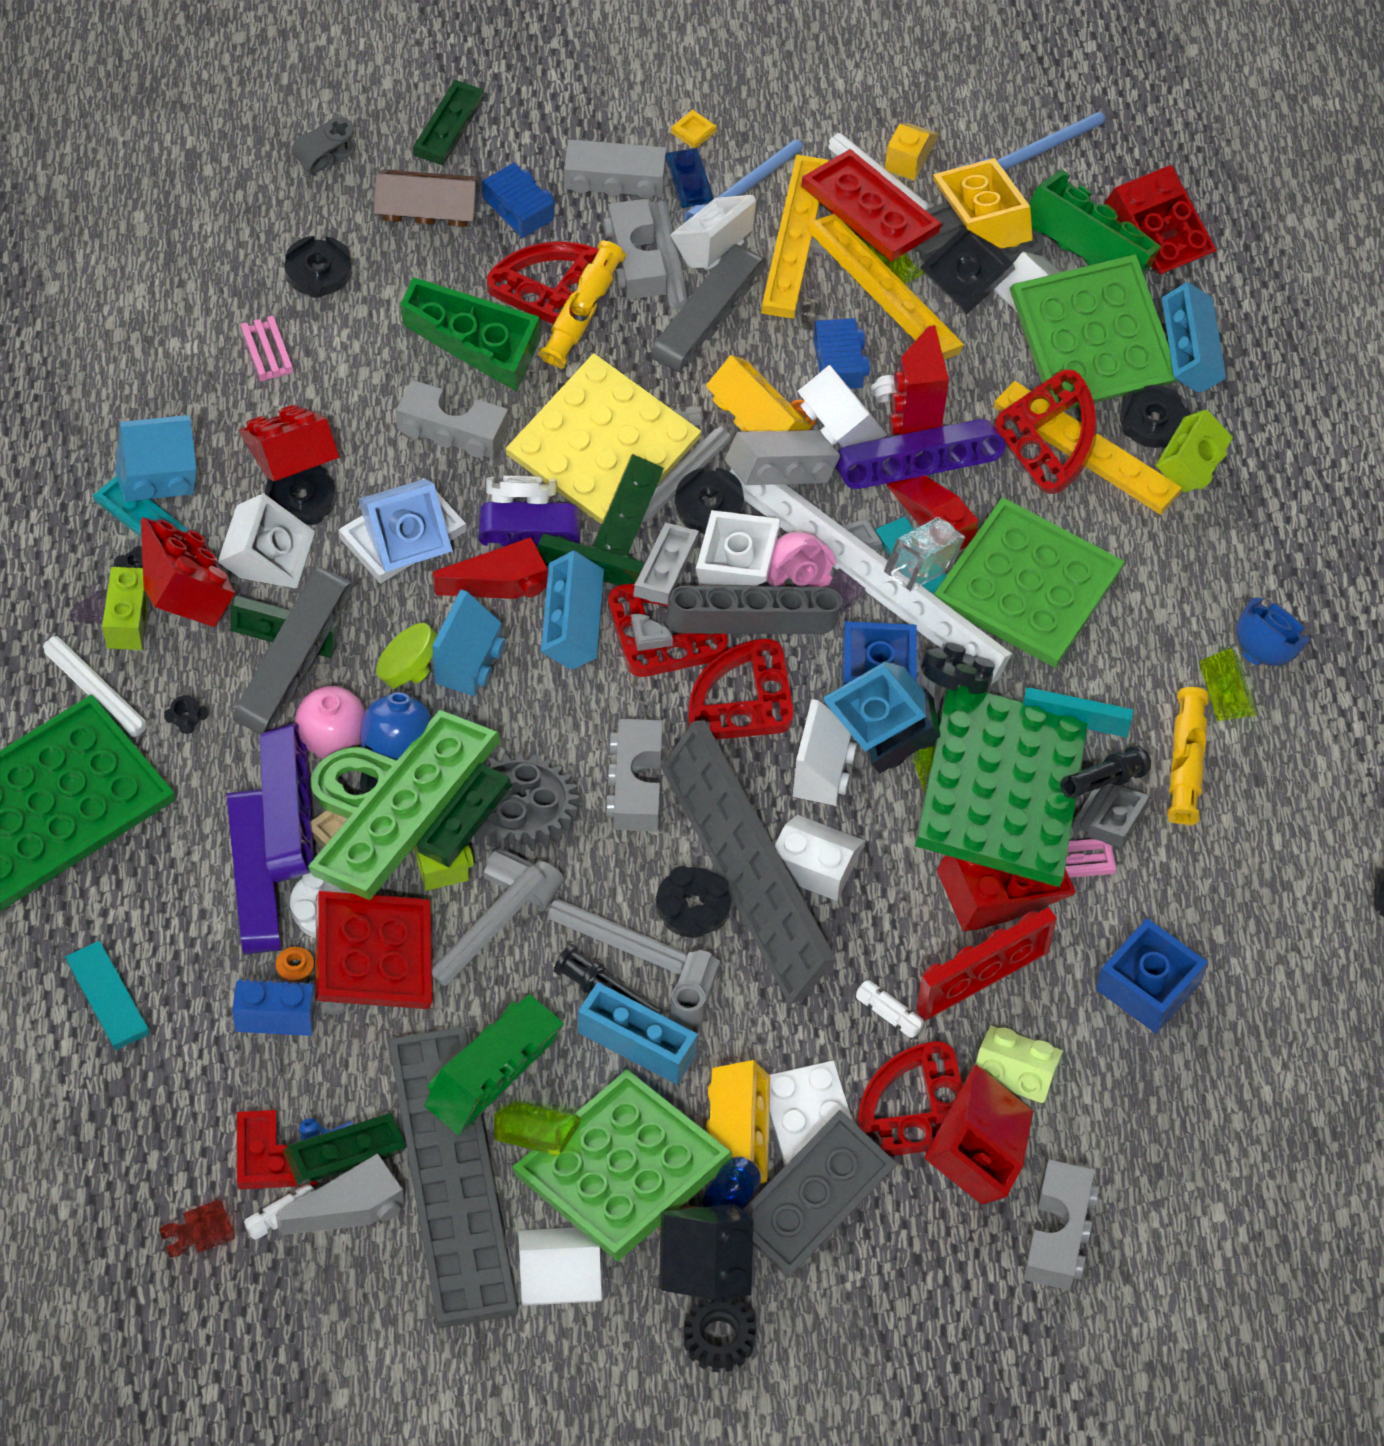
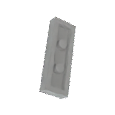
M665 522L635 583V597L668 605L671 593L676 588L697 544L699 531Z

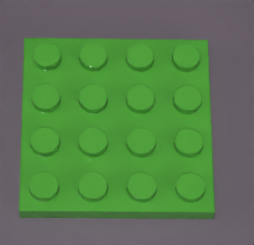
M1136 254L1015 283L1010 287L1009 290L1042 383L1060 371L1067 369L1077 371L1086 382L1093 402L1098 403L1126 396L1132 391L1134 393L1143 391L1144 386H1166L1178 381L1173 375L1169 345ZM1067 381L1062 383L1063 390L1067 389L1070 393L1075 390L1074 383L1069 384ZM1053 390L1049 391L1053 395L1055 403L1060 402L1058 394L1055 396ZM1077 402L1066 410L1078 408L1080 405Z
M1002 497L940 584L934 596L970 623L1057 668L1123 570L1125 561Z
M627 1069L512 1168L518 1179L588 1238L600 1245V1248L614 1260L619 1262L660 1226L661 1212L678 1210L734 1160L729 1149Z

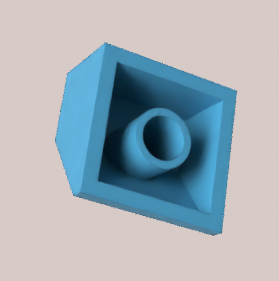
M189 415L120 422L115 473L125 502L194 494L196 462Z
M460 590L432 645L435 684L475 697L480 686H487L492 673V667H490L493 658L500 659L505 648L506 639L502 638V623L471 594L464 590Z
M883 662L824 697L826 705L865 752L926 717L925 692L905 667L888 662Z

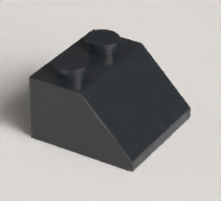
M736 1204L661 1212L659 1289L666 1292L712 1300L752 1295L754 1219Z

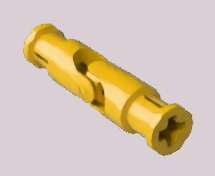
M602 240L599 242L597 247L599 251L592 264H588L580 276L577 291L567 299L551 328L552 335L545 347L539 349L538 355L544 362L560 369L565 368L567 364L566 357L573 345L579 343L594 316L597 303L594 304V302L607 292L613 282L612 275L619 262L625 260L626 253L621 247L610 241ZM569 306L575 315L587 316L586 320H575L569 313Z
M1184 687L1177 693L1180 708L1179 715L1176 716L1174 724L1173 759L1169 785L1172 805L1167 813L1168 821L1171 823L1191 826L1197 824L1200 820L1197 804L1203 787V763L1208 722L1204 714L1205 706L1209 703V693L1199 687Z

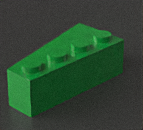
M1063 169L1038 185L1029 202L1032 230L1050 236L1057 241L1058 246L1062 249L1077 253L1084 258V261L1089 266L1136 254L1144 277L1146 276L1161 249L1159 244L1131 222H1119L1116 211L1108 204L1101 205L1090 199L1092 192L1083 185H1079L1078 188L1068 182L1070 175Z
M415 277L412 278L400 303L403 326L517 392L541 341L540 317Z
M530 994L519 1003L513 1001L503 1011L497 1022L493 1025L489 1024L471 1044L443 1066L440 1072L430 1081L427 1086L430 1093L424 1107L460 1136L557 1039L564 1023Z

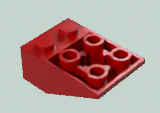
M1172 165L1115 187L1104 202V204H1108L1116 211L1119 222H1131L1161 246L1151 265L1158 275L1167 273L1217 251Z
M298 404L278 410L279 415L270 419H266V416L250 419L246 422L247 427L238 430L265 476L273 481L340 458L327 418L306 408H299Z
M143 517L141 520L143 587L153 606L215 627L233 598L235 591L227 580V574L218 565L216 556L211 553L206 545V539L196 531L187 530V532L176 529L165 520L158 519L156 522Z
M944 855L936 869L963 932L984 929L1014 920L1029 912L1073 896L1076 893L1066 869L1060 887Z
M974 1065L926 1152L924 1159L980 1204L1006 1198L1024 1165L1033 1110L982 1068Z

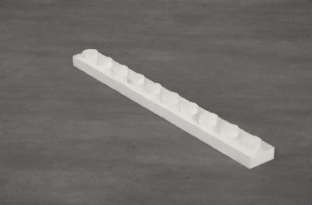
M731 468L730 472L742 484L746 502L766 517L781 519L780 527L787 533L795 531L805 532L819 538L833 551L836 567L833 564L832 566L905 622L917 625V631L940 648L944 649L946 643H956L966 649L965 653L976 658H986L994 662L995 668L991 685L999 679L1012 655L1011 652L786 484L745 485Z

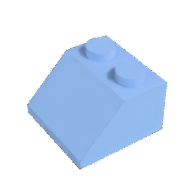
M427 479L358 499L367 532L385 572L453 552L435 485Z

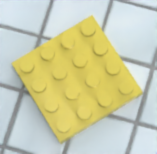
M593 353L506 447V455L534 476L540 477L545 484H549L550 478L556 479V492L601 524L629 457L632 454L664 468L658 482L659 484L701 438V430Z

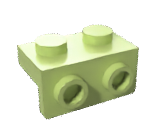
M990 1025L980 1047L975 1065L982 1068L1011 1093L1044 1103L1063 1050L1055 1048L1045 1041H1035L1020 1036L1011 1029L997 1028Z

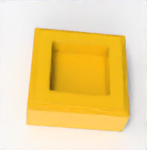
M693 109L671 127V133L693 149L699 147L717 132L716 125Z

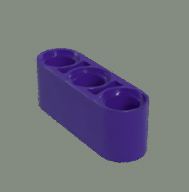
M491 501L484 503L480 507L478 540L484 546H488V543H501V546H507L531 537L536 547H538L542 534L554 537L560 536L580 544L581 510L573 504L497 503Z

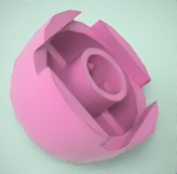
M797 531L786 533L776 541L766 581L769 586L786 587L784 581L790 578L798 586L810 584L808 587H828L833 578L830 575L832 564L836 567L833 551L811 533Z
M324 686L315 689L302 699L296 710L295 723L299 725L300 739L306 744L310 752L315 753L316 756L325 758L341 749L357 747L361 744L360 730L365 709L360 699L349 690L338 686Z

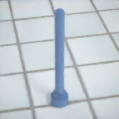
M1102 112L1092 114L998 159L997 162L1005 171L1103 124L1106 117ZM985 158V159L980 160V161H978V162L985 161V160H989V158Z
M798 139L793 140L717 198L743 195L799 153L803 148V143ZM702 204L701 206L695 205L684 214V221H688L706 205Z

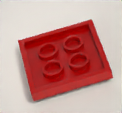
M318 891L316 895V1001L429 1009L432 1004L430 900L374 895L371 900H368L354 893Z

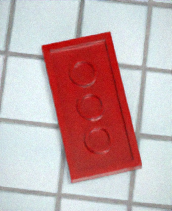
M851 149L802 176L801 187L891 262L940 233L941 222Z
M1049 907L1038 913L1035 911L1029 912L1016 925L1007 930L1001 928L994 931L985 942L976 947L967 946L960 950L954 959L943 965L936 963L930 966L921 978L916 1006L918 1014L925 1022L1048 954L1057 917Z

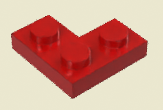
M276 1110L237 1112L238 1190L304 1186H298L283 1151L287 1145H277ZM317 1181L307 1184H310L311 1186H317Z

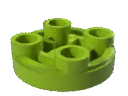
M417 623L402 631L388 644L381 654L376 666L377 676L391 689H395L410 680L415 684L421 682L429 673L430 668L427 664L433 657L432 645L438 634L426 623Z

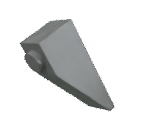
M376 1154L276 1214L278 1230L282 1235L371 1225L379 1219L382 1222H386L394 1218L400 1212L401 1206L404 1205L403 1189L380 1156Z

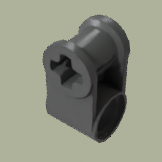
M344 117L330 119L327 123L297 138L292 146V153L312 176H317L316 173L324 168L330 169L333 165L350 157L355 152L356 143L352 139L354 126L350 120Z

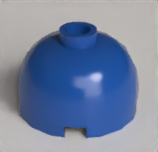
M1252 598L1244 608L1236 625L1237 639L1244 650L1242 652L1243 656L1255 665L1263 663L1269 666H1280L1293 661L1310 639L1309 635L1303 638L1300 634L1304 629L1303 625L1277 604L1272 603L1268 608L1260 605L1263 598Z
M396 692L383 696L372 702L363 715L360 730L361 746L365 748L367 745L372 748L373 752L397 761L409 745L423 734L432 716L422 702L405 693Z

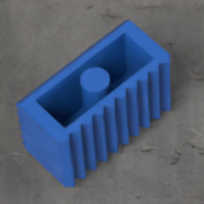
M516 162L509 164L482 180V198L521 238L526 237L554 220L555 201L551 193L546 189L541 190L540 186H537L536 182H534L530 172L526 169L521 170Z
M856 318L815 321L813 339L819 373L830 365L850 389L863 388L864 376H869L870 364L868 355L862 356L861 349L865 348V336L863 329H857Z
M239 979L236 981L232 1009L235 1032L312 1036L316 1006L313 985L310 982L307 985H304L302 982L298 985L295 982L289 984L287 981L283 984L280 981L274 984L272 981L266 983L264 980L260 983L254 980L251 983L249 979L245 982Z

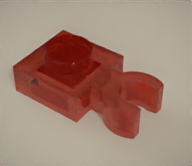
M221 1199L183 1213L185 1221L183 1225L169 1223L159 1229L162 1240L169 1237L178 1238L176 1243L166 1247L169 1258L180 1256L185 1252L187 1246L194 1244L197 1253L235 1239L234 1231Z

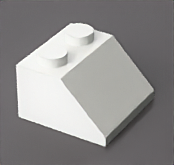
M754 195L715 198L670 234L686 264L691 268L711 269L719 263L721 256L734 244L741 246L744 243L743 238L753 230L756 199Z
M830 365L797 391L805 400L800 406L812 421L816 418L821 420L824 427L820 431L832 446L838 442L842 447L878 440L887 435Z
M263 493L236 506L218 563L239 578L297 588L315 531Z
M711 510L696 566L699 586H757L765 582L777 541L781 519Z
M814 699L811 700L796 759L793 797L836 806L838 794L846 795L850 773H845L844 769L846 763L853 765L857 743L851 742L852 735L835 714L820 701Z
M796 815L785 824L774 847L795 885L838 901L865 844V840Z

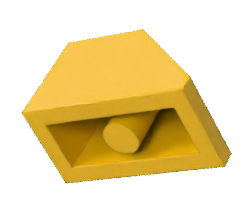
M909 123L899 124L887 146L885 169L888 172L915 181L939 133Z

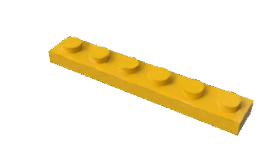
M796 154L763 297L761 314L795 318L812 239L808 229L811 222L817 219L820 202L801 187L802 176L829 161L828 159Z
M832 214L811 222L808 232L882 306L884 311L916 341L928 326L935 325L944 360L960 354L964 346L961 340L839 217Z
M1014 381L994 401V408L1002 412L1031 391ZM1037 399L1031 404L1030 408L1034 413L1042 414L1049 409L1050 405L1044 399ZM1062 412L1036 431L1043 440L1071 456L1078 443L1082 423ZM1098 433L1096 434L1095 445L1085 467L1160 515L1181 494V486Z

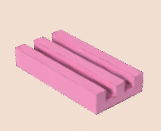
M274 316L267 317V322L261 323L260 319L254 320V325L248 326L247 322L241 324V331L260 381L293 373L292 364ZM266 329H270L283 368H278L264 331ZM257 332L271 371L265 372L251 333Z
M1096 839L1069 841L1068 852L1104 849V853L1084 855L1083 853L1070 854L1066 858V865L1106 861V863L1065 866L1069 877L1115 874L1116 865L1112 845Z

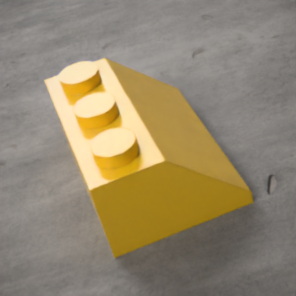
M995 158L933 174V181L968 230L1001 249L1016 247L1021 243L1032 241L1030 205Z

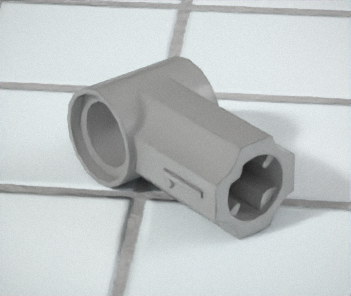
M501 848L493 851L483 872L484 879L508 889L528 867L534 866L545 876L546 882L528 902L538 906L539 911L546 910L564 881L562 873L554 866L541 861L532 864L505 850L502 851Z
M703 950L689 952L678 984L672 991L670 1018L673 1022L687 1029L700 1025L704 1017V1009L720 966V960L716 959L712 953ZM690 1004V1005H692V1006H694V1007H692V1008H685V1007H683V1006H681V1005Z

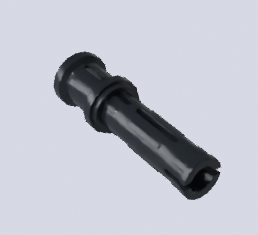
M1133 745L1122 754L1112 753L1108 755L1104 762L1099 765L1063 777L1060 784L1061 790L1067 798L1071 797V799H1074L1108 784L1123 785L1129 782L1131 777L1141 778L1146 776L1151 770V758L1143 747Z
M574 944L567 946L556 961L554 973L557 975L564 974L580 985V990L584 993H590L596 983L599 982L660 1015L663 1013L661 1007H657L631 988L607 974L603 963L599 961L594 963L577 952L578 948Z

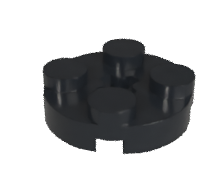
M314 236L304 237L288 248L285 255L284 269L286 280L292 288L300 293L308 294L310 297L320 298L338 291L348 282L352 274L349 251L343 243L332 237L325 236L326 241L315 240ZM315 263L317 265H320L324 263V267L320 269H313L311 264Z
M1161 385L1144 386L1143 391H1138L1135 394L1132 391L1125 397L1121 408L1120 422L1123 427V433L1136 443L1146 447L1166 448L1183 418L1190 415V410L1188 406L1186 408L1181 402L1182 397L1176 391ZM1155 412L1159 414V419L1161 420H1152L1148 416Z
M320 465L276 481L268 478L265 485V495L306 525H316L322 522L335 505L336 490L333 479L331 480L327 475V471ZM300 489H304L307 496L297 498L292 493L296 494L300 492Z
M704 468L696 469L684 476L677 485L675 505L678 518L687 528L697 530L704 535L711 510L742 514L745 511L742 484L728 470L716 468V471H704ZM705 496L708 498L718 497L716 504L712 506H705L702 498Z
M946 643L944 649L934 648L928 649L925 652L921 669L925 668L923 674L926 678L944 688L957 691L958 686L962 685L970 687L968 693L980 694L989 690L995 664L989 659L976 658L965 653L966 649L959 644Z
M678 866L662 881L657 891L656 909L661 920L670 931L683 937L698 938L718 930L725 924L730 913L731 896L727 881L707 869ZM695 895L704 904L703 906L696 905L694 909H689L688 902L684 899Z

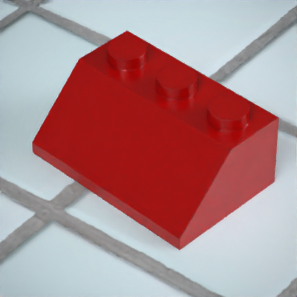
M935 325L928 326L902 355L899 372L894 373V384L897 393H892L891 396L894 413L889 415L891 435L898 436L943 426L949 377Z

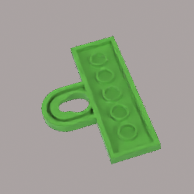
M439 710L430 720L423 734L409 745L397 761L360 747L341 749L325 757L313 771L311 777L312 791L321 807L347 818V820L308 866L312 876L371 900L421 839L479 763L483 764L501 742L497 731ZM356 771L373 776L378 779V782L371 791L365 794L351 795L344 790L343 784L337 782V779L344 773Z

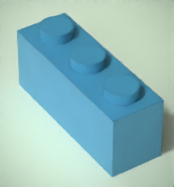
M1186 282L1162 297L1173 375L1175 379L1192 390L1204 392L1226 379L1213 298L1191 283Z
M575 550L549 563L541 652L570 669H576L597 658L604 577L603 568Z
M599 982L596 983L578 1010L579 1034L676 1085L679 1084L697 1056L698 1034Z

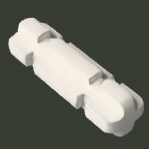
M864 981L857 990L856 998L866 1006L871 1004L874 1012L893 1026L900 1025V1031L908 1037L914 1038L921 1031L924 1020L914 1012L909 1014L907 1012L908 1008L887 992H879L880 987L872 981Z
M305 1184L295 1190L296 1194L294 1196L288 1194L262 1209L264 1213L261 1215L257 1212L246 1218L244 1224L249 1235L253 1239H259L268 1233L267 1229L270 1227L273 1230L278 1228L276 1214L314 1192V1188L310 1184Z

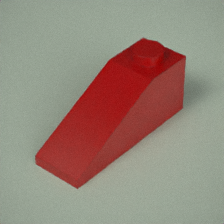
M926 475L886 483V486L946 558L966 548L976 535L979 520L959 496Z
M530 537L433 571V590L436 595L458 596L460 590H464L473 597L517 599L526 596L531 598L539 595L543 589L547 588L548 569Z

